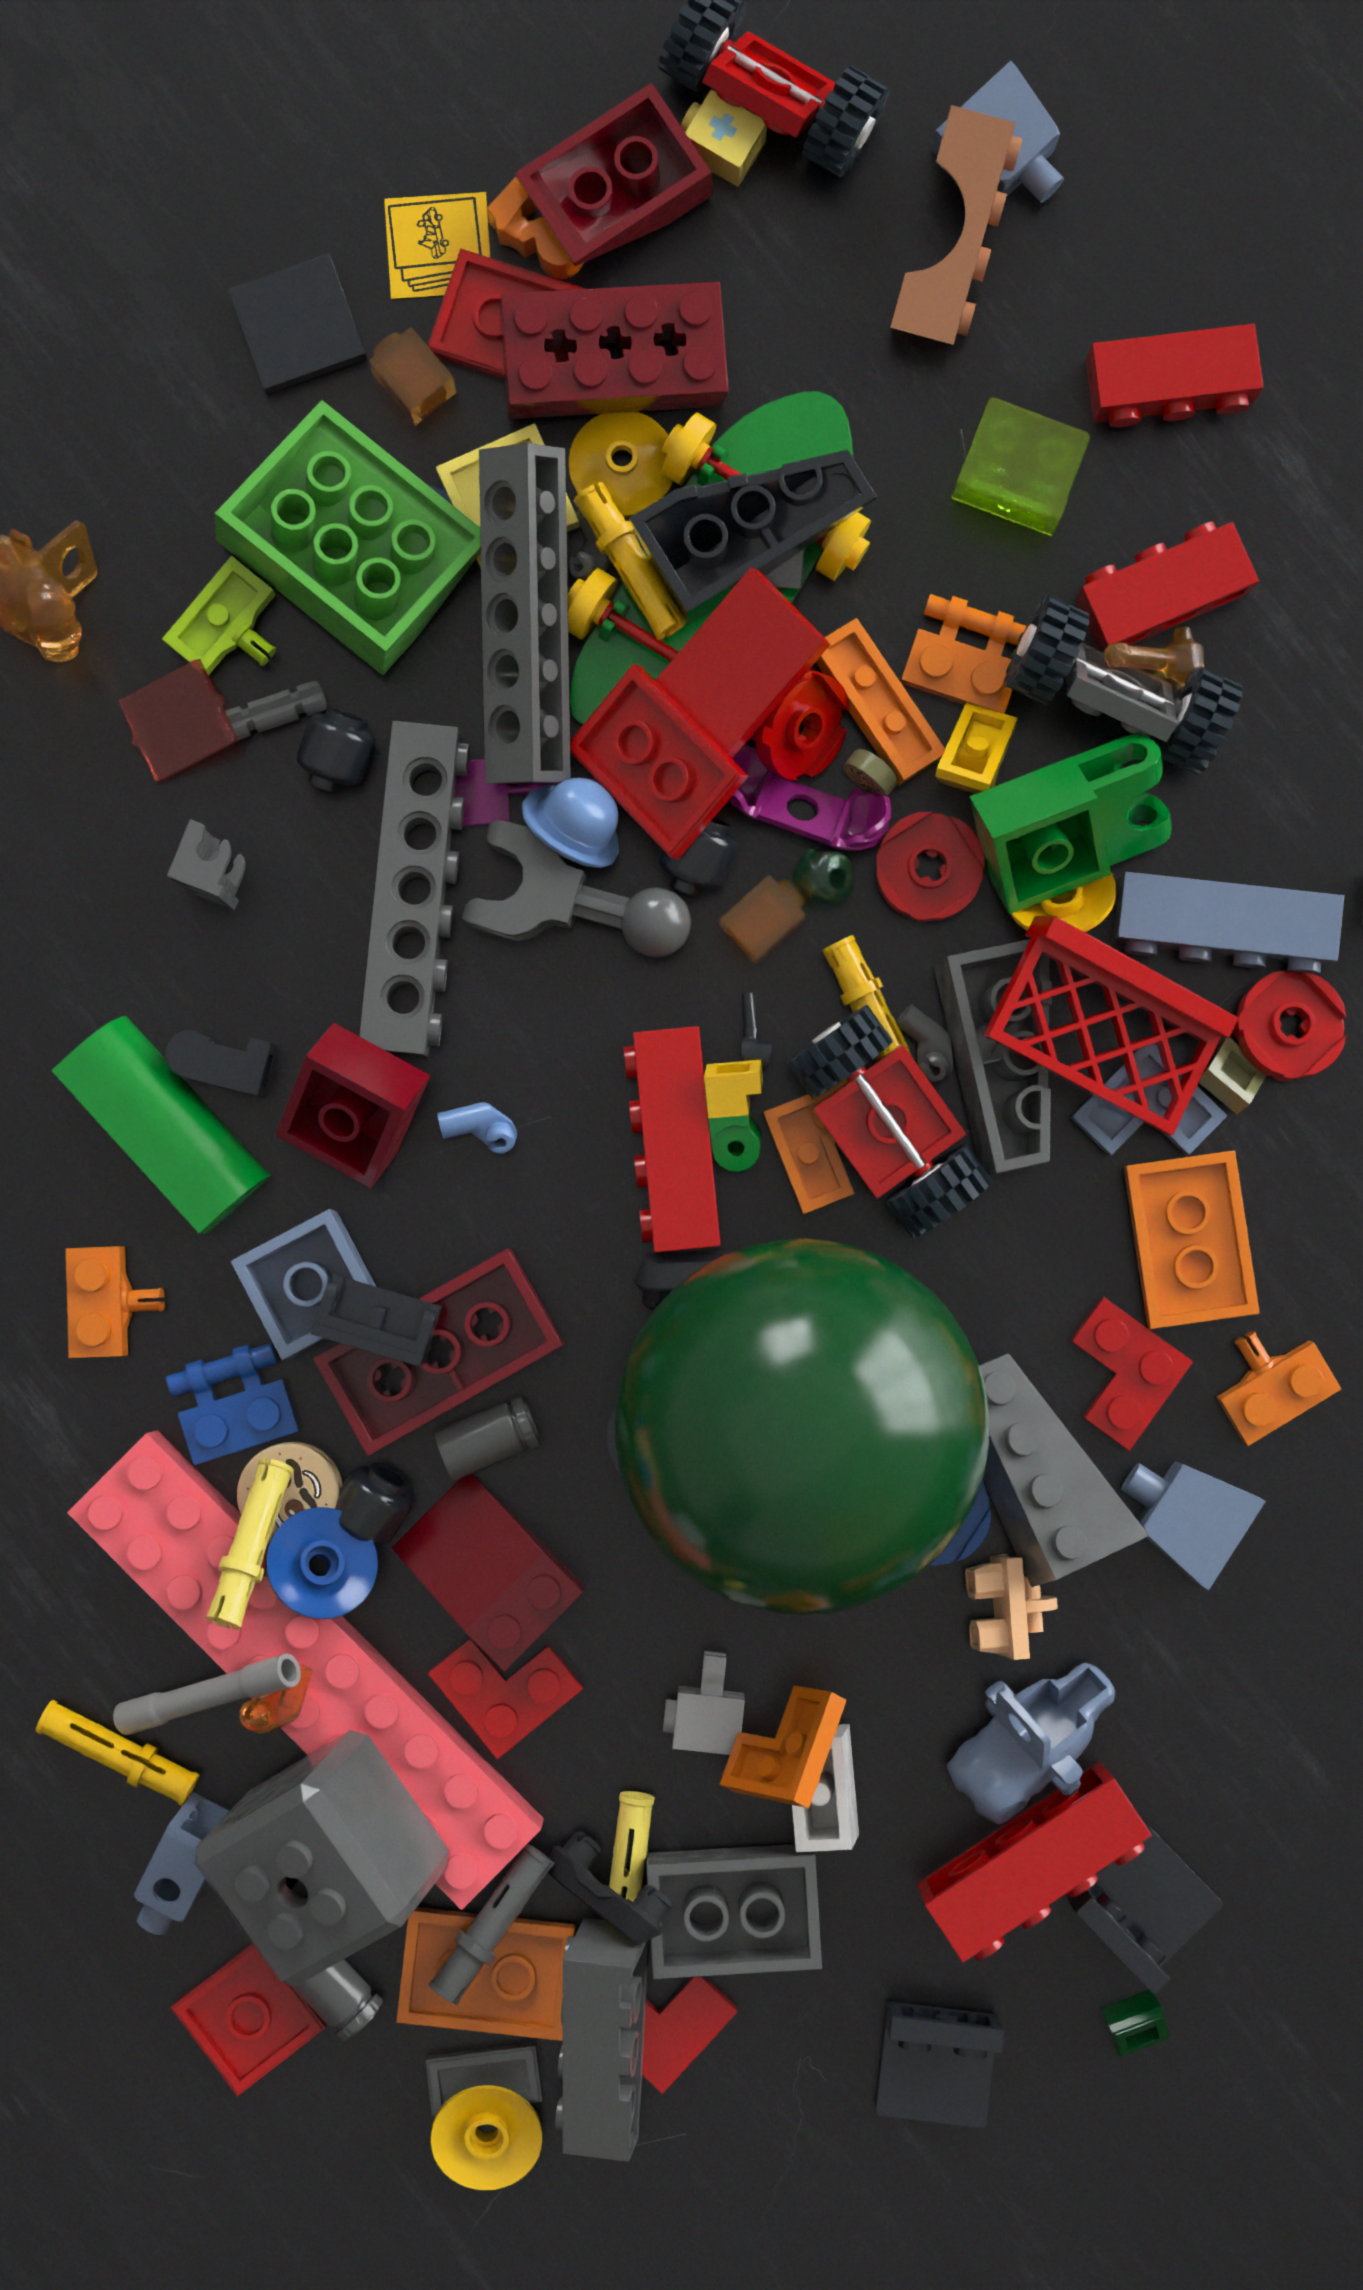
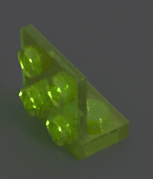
M992 397L988 400L951 499L1053 536L1068 501L1067 497L1090 435L1080 429Z

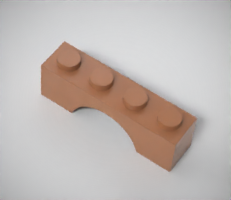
M951 105L936 164L954 179L961 191L965 206L963 231L954 249L942 261L924 270L905 273L890 328L954 345L956 334L968 335L976 304L967 302L966 298L972 279L980 282L983 281L991 249L982 247V241L987 224L998 227L1007 194L997 191L1003 169L1014 171L1023 139L1012 135L1015 122Z

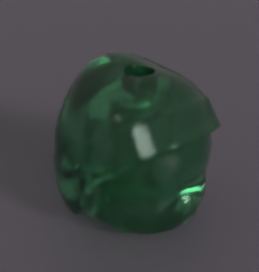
M810 849L801 856L792 874L794 890L801 899L815 905H833L848 898L854 890L853 865L850 859L841 852Z

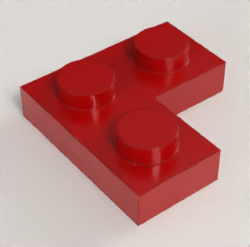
M1105 1297L1100 1298L1070 1340L1071 1343L1114 1373L1082 1418L1130 1451L1193 1361Z
M471 1638L466 1640L428 1672V1675L496 1759L504 1755L583 1690L584 1687L550 1644L507 1679L489 1656Z

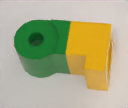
M761 1060L707 1064L704 1082L714 1158L721 1167L729 1171L739 1172L746 1170L755 1164L760 1153L762 1134L759 1125L752 1118L750 1094L762 1093L763 1073Z

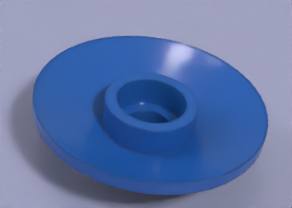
M316 1507L300 1511L281 1524L269 1543L266 1554V1572L270 1586L277 1598L287 1608L301 1616L324 1620L345 1615L364 1601L374 1585L378 1560L373 1540L360 1541L344 1531L339 1524V1518L342 1513L340 1510ZM319 1557L326 1562V1575L316 1576L310 1571L309 1561L311 1558Z

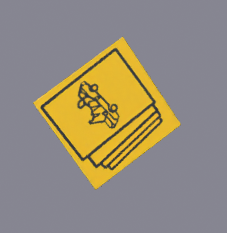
M486 192L384 199L391 299L444 296L460 248L490 258Z

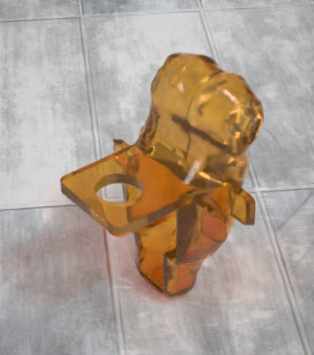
M77 520L72 522L38 552L33 549L30 538L21 532L11 529L9 537L0 535V627L4 628L7 633L15 635L19 640L36 646L46 660L53 662H66L78 654L82 628L80 622L76 619L75 602L72 598L97 576L98 572L84 523ZM77 548L79 553L77 566L71 574L64 576L62 572L63 560L71 549Z

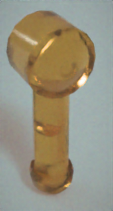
M1190 627L1175 628L1173 640L1163 649L1114 643L1107 646L1104 654L1105 661L1109 667L1163 671V677L1178 683H1185L1189 674H1193L1196 667H1204L1203 646L1193 640Z

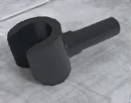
M755 993L742 994L744 1028L740 1061L761 1060L762 1071H767L773 1041L756 1038L758 1025Z

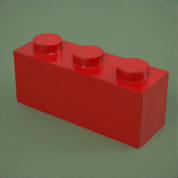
M1255 324L1092 343L1085 359L1093 422L1109 421V426L1115 428L1138 424L1142 421L1141 417L1163 415V420L1165 421L1183 420L1194 416L1196 410L1216 408L1217 414L1222 415L1239 413L1247 410L1249 404L1255 402L1263 389Z
M1214 522L1205 523L1187 532L1184 535L1186 542L1167 550L1165 544L1160 543L1135 555L1136 563L1117 571L1115 565L1112 564L1084 578L1086 585L1082 586L1075 599L1080 610L1089 613L1088 628L1098 650L1111 654L1249 594L1257 585L1259 579L1234 523L1230 522L1219 528H1216Z

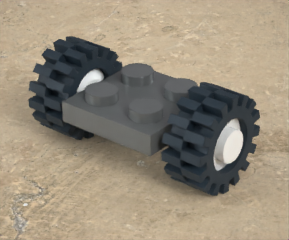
M1050 595L1044 596L1041 604L1039 603L1036 606L1033 617L1030 616L1027 621L1024 633H1021L1018 639V646L1014 649L1011 656L1012 661L1006 670L1007 675L1004 678V686L1046 705L1054 698L1056 691H1059L1066 675L1067 696L1072 698L1071 701L1077 708L1093 716H1100L1101 713H1105L1120 720L1122 727L1131 734H1142L1148 738L1151 735L1156 737V743L1160 748L1162 759L1196 775H1199L1201 771L1204 772L1208 767V763H1212L1216 757L1218 747L1221 748L1223 746L1227 730H1231L1234 721H1232V718L1238 713L1240 707L1238 702L1242 698V686L1200 666L1194 669L1193 674H1189L1185 680L1184 687H1180L1176 694L1177 698L1174 699L1171 683L1083 643L1086 635L1085 630L1089 625V613Z

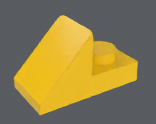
M966 702L938 764L935 777L944 785L973 794L995 787L999 769L1014 735L1018 718Z

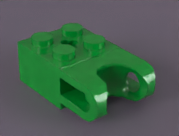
M1142 734L1124 736L969 796L979 843L984 853L986 873L1009 914L1111 875V865L1157 848L1167 842L1172 832L1169 809L1156 796L1144 793L1157 785L1163 774L1161 751L1153 740ZM1131 760H1144L1139 764H1133L1122 769ZM1143 820L1153 822L1145 826L1135 825Z

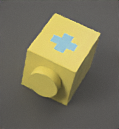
M712 89L702 105L697 102L691 105L681 123V127L711 172L737 187L741 184L766 142L767 126L762 118L743 107L727 104Z

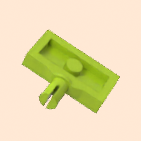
M231 556L162 640L206 677L210 675L227 653L237 649L238 646L259 662L261 666H264L269 662V659L254 645L258 646L271 658L277 649L252 629L257 617L275 597L276 593L265 582Z

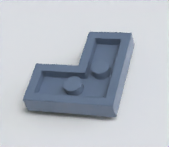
M1154 1043L1139 1048L1133 1053L1140 1079L1164 1071L1158 1047ZM1124 1063L1104 1083L1105 1087L1112 1090L1129 1084ZM1184 1074L1178 1075L1179 1082ZM1167 1080L1143 1088L1149 1110L1161 1117L1164 1116L1172 1100ZM1197 1086L1174 1134H1163L1187 1156L1200 1145L1227 1115ZM1132 1092L1122 1095L1135 1102ZM1094 1095L1070 1117L1108 1156H1111L1144 1123Z

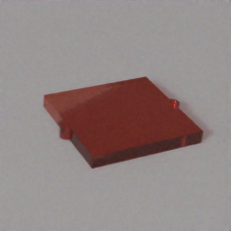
M201 659L191 661L118 701L135 736L132 739V743L135 747H140L156 782H162L239 741L222 706L225 698L223 695L216 693Z

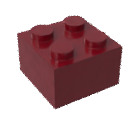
M333 1023L306 1055L275 1136L372 1188L398 1153L430 1075Z

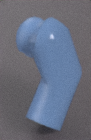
M480 1102L437 1113L443 1139L472 1133L494 1153L504 1154L514 1147L517 1138L515 1125L510 1118L489 1103Z

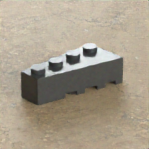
M584 1918L575 1937L568 1936L565 1944L563 1999L561 2006L563 2044L558 2061V2077L563 2078V2096L559 2097L557 2104L555 2129L556 2131L563 2132V2154L629 2162L639 2138L649 1940L636 1945L606 1920Z

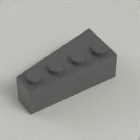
M1030 939L947 956L933 966L948 1032L951 1037L952 1050L977 1159L989 1176L1035 1167L1050 1162L1051 1089H1048V1070L983 1036ZM1041 954L1032 972L1038 992L1052 988V981H1050V958ZM1025 988L1019 999L1027 997ZM1052 997L1041 1000L1048 1029L1049 1005L1052 1004ZM1030 1004L1013 1010L1003 1030L1004 1032L1019 1040L1038 1034ZM1041 1042L1031 1045V1047L1043 1052Z
M1007 1353L980 1365L986 1387L990 1416L989 1450L983 1482L1017 1557H1021L1023 1560V1570L1031 1587L1058 1580L1148 1537V1533L1010 1354Z

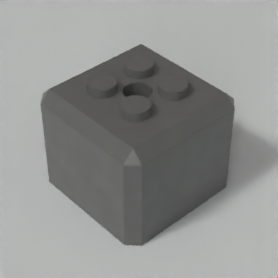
M349 1730L248 1791L196 1846L195 1865L276 1980L297 1986L402 1927L447 1869L449 1849L369 1735ZM286 1877L298 1879L293 1889L288 1888Z

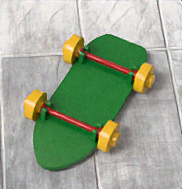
M818 391L800 392L772 401L747 414L731 426L711 447L709 444L717 425L696 412L685 426L678 423L666 439L662 452L667 457L663 463L661 474L681 486L694 471L685 487L692 485L700 487L726 481L731 476L744 473L748 476L754 473L782 468L783 464L848 450L853 457L849 421L843 407L832 396ZM857 512L806 547L802 586L815 565V569L833 581L839 577L845 567L854 570L870 545V542L863 537L869 528L871 520ZM600 568L595 569L586 581L579 578L568 593V632L583 640L595 624L597 625L585 642L576 661L571 681L570 707L574 720L583 726L632 664L642 666L656 680L713 611L688 626L685 624L671 636H665L664 639L657 640L648 624L649 622L624 583L613 600L610 601L618 583L616 578ZM776 587L790 603L793 602L800 591L798 588Z

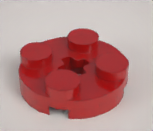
M808 670L750 737L751 740L756 742L757 755L766 769L788 780H798L796 777L803 774L813 777L821 773L834 760L842 747L847 728L840 726L842 709L849 711V700L846 691L837 680L818 671ZM803 722L805 727L803 731L799 734L798 729L800 723Z
M917 812L899 820L885 834L875 857V878L883 898L898 913L907 916L915 922L942 921L959 914L975 898L983 879L984 853L979 839L963 821L952 816L947 817L943 814ZM926 853L930 859L938 855L942 858L944 864L938 870L941 876L940 879L932 881L928 876L920 878L915 870L920 866L917 858L920 854Z
M1292 971L1273 972L1251 986L1239 1003L1236 1015L1238 1020L1233 1029L1239 1046L1245 1057L1255 1068L1268 1076H1272L1277 1081L1291 1082L1295 1079L1308 1078L1321 1072L1337 1059L1344 1047L1346 1035L1343 1036L1345 1029L1343 1019L1346 1018L1344 1004L1336 990L1316 974L1308 972L1300 974ZM1281 1013L1286 1017L1294 1014L1300 1016L1302 1019L1298 1026V1030L1302 1034L1300 1039H1297L1292 1034L1285 1036L1280 1029L1282 1023L1279 1020Z

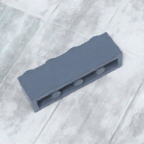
M1124 872L1117 879L1111 943L1125 945L1124 953L1130 955L1157 956L1159 948L1178 950L1179 959L1185 961L1212 962V954L1233 956V965L1240 967L1266 968L1267 960L1288 962L1287 971L1320 974L1321 966L1327 967L1338 961L1345 895Z

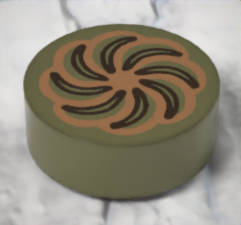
M855 750L843 765V770L850 780L866 793L876 791L880 795L889 796L898 784L894 771L882 759L867 750Z

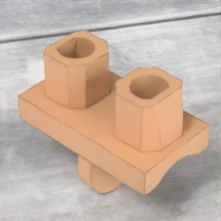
M1008 1554L990 1555V1563H983L965 1570L966 1591L969 1598L974 1600L993 1598L994 1618L970 1621V1646L972 1649L980 1652L997 1653L1013 1660L1030 1658L1028 1633L1044 1631L1042 1612L1058 1609L1057 1597L1041 1596L1040 1585L1031 1587L1027 1576L1024 1577L1023 1560L1021 1557H1008Z

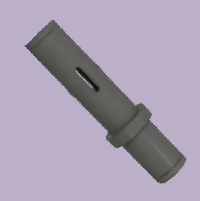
M529 1844L523 1848L468 1930L461 1929L454 1940L458 1944L434 1979L428 1984L431 1989L445 2000L458 2005L461 1997L483 1965L492 1964L497 1956L494 1949L516 1917L521 1913L547 1872L555 1864L549 1857Z

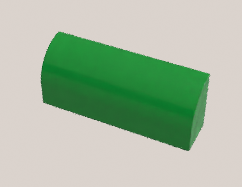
M127 1016L116 1018L101 1027L51 1070L199 1234L208 1235L272 1176L182 1076L175 1074L169 1068L162 1054Z

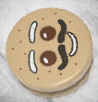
M295 1441L279 1443L256 1454L245 1466L238 1482L237 1503L242 1515L260 1458L270 1460L269 1465L271 1459H275L288 1464L294 1469L285 1490L270 1540L268 1541L269 1543L276 1530L292 1515L316 1507L335 1509L340 1487L343 1484L337 1466L325 1452L311 1444Z

